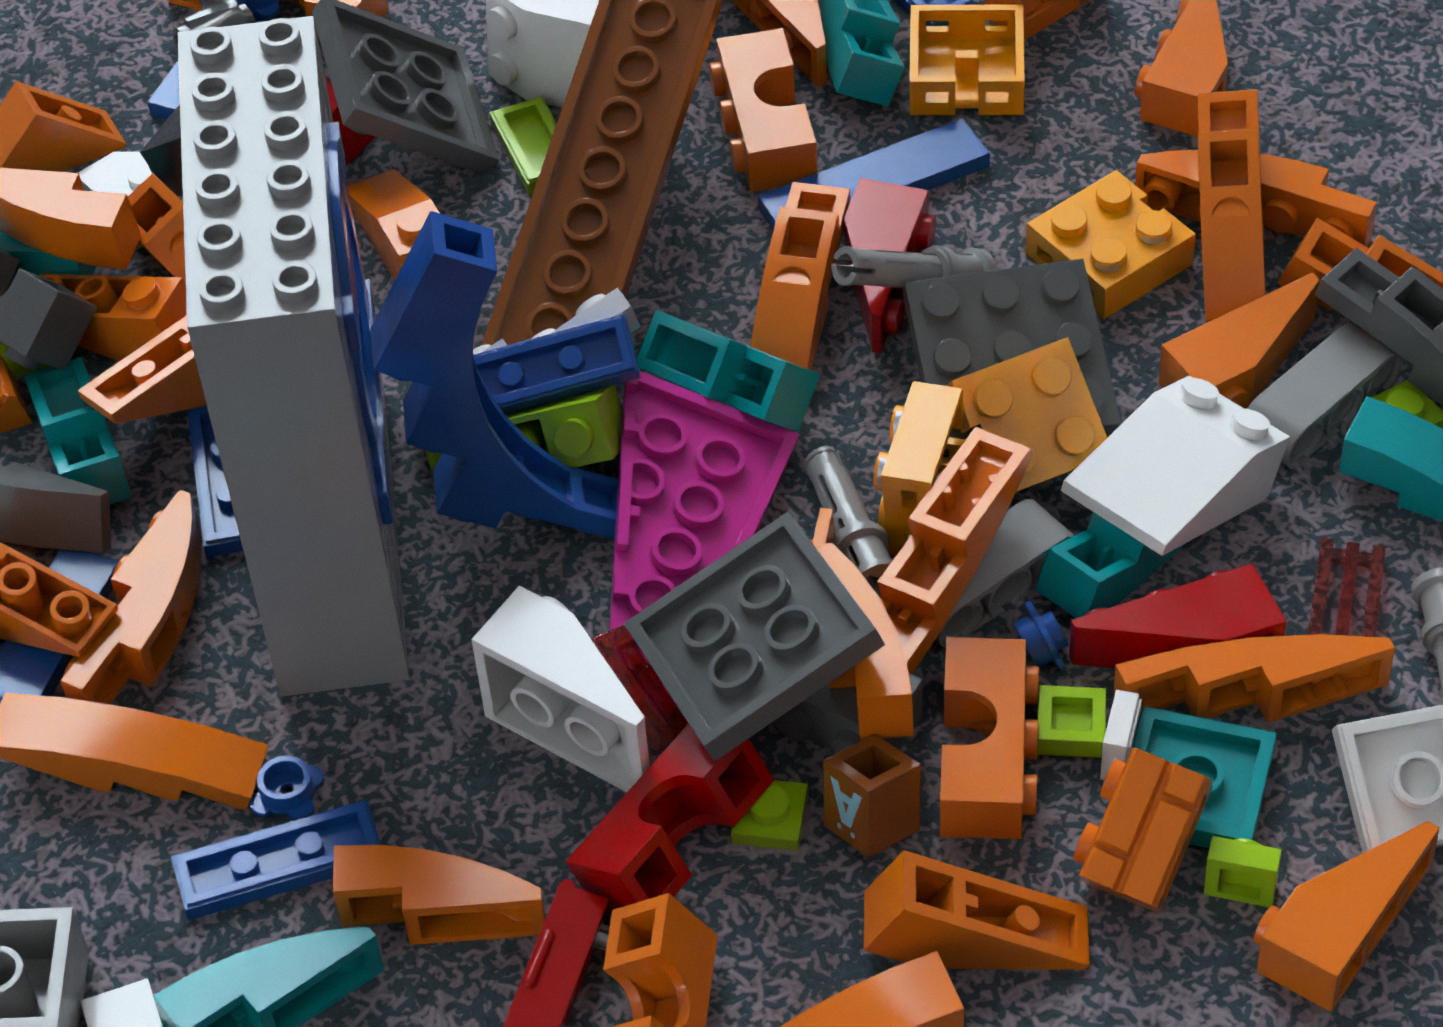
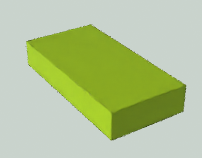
M542 96L489 112L491 125L529 196L533 195L557 125Z

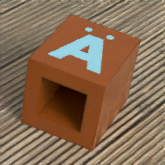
M876 734L823 760L824 826L868 858L920 830V763Z

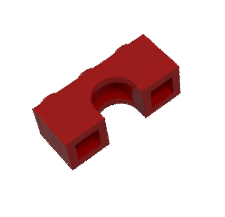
M688 723L565 862L584 890L609 898L607 913L612 914L614 909L667 893L674 897L692 877V873L679 855L675 845L685 835L705 825L721 824L735 827L774 782V779L749 738L714 761Z

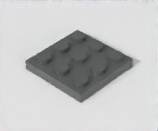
M319 0L312 10L343 125L358 134H370L396 143L407 151H418L444 160L455 168L464 167L481 174L490 172L499 161L464 48L338 0Z
M1084 259L904 282L902 294L920 381L922 383L945 386L957 378L1068 337L1105 433H1113L1121 425ZM952 428L949 437L967 439L973 429L961 433L960 429ZM945 449L943 457H949V449Z
M789 511L624 623L714 761L886 645L876 628Z

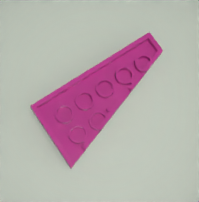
M640 371L641 378L624 382L607 663L644 715L645 726L665 734L678 706L624 623L758 532L796 449L800 434Z

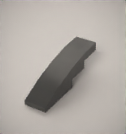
M17 462L0 468V542L95 553L111 550L109 491Z

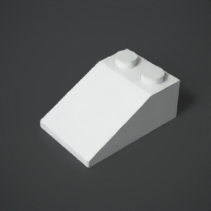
M486 0L488 75L497 83L506 86L525 100L542 96L547 105L562 108L599 0Z
M1189 375L1155 391L1064 480L1061 491L1163 556L1261 503L1270 493L1290 436L1270 425L1269 420L1263 414L1251 409L1242 408L1219 394L1218 389L1210 382L1193 378Z
M518 586L471 639L485 717L628 792L650 767L644 715L575 615L557 599L549 596L541 597Z

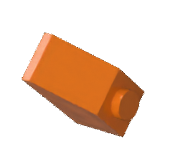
M15 81L0 104V168L65 172L123 149L127 144L105 110Z

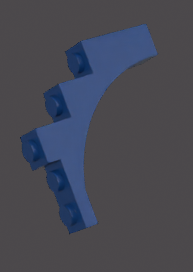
M430 211L371 327L374 371L389 375L396 380L412 381L403 399L406 444L420 447L428 452L442 453L433 470L437 514L452 517L462 522H472L496 529L507 511L528 519H538L577 529L586 534H596L615 539L618 479L568 466L542 450L522 434L505 416L488 392L477 368L473 354L474 333L481 306L498 272L493 229Z

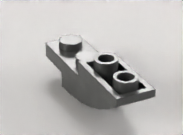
M1356 248L1320 280L1315 296L1413 364L1414 367L1408 382L1443 406V289L1413 266L1401 277H1398Z

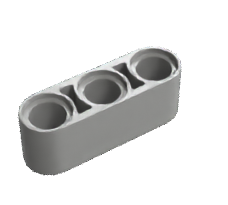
M1346 323L1259 394L1247 409L1263 414L1269 420L1270 425L1290 436L1281 463L1290 469H1295L1300 465L1296 460L1302 455L1308 458L1339 431L1336 426L1341 421L1348 424L1356 417L1359 411V404L1364 402L1366 396L1372 398L1376 396L1375 392L1381 387L1387 390L1393 385L1401 371L1403 357L1354 324Z
M1025 499L1009 508L973 578L935 641L943 648H946V637H956L959 634L967 637L1005 610L1001 606L1009 601L1016 604L1034 592L1049 548L1075 535L1033 499Z

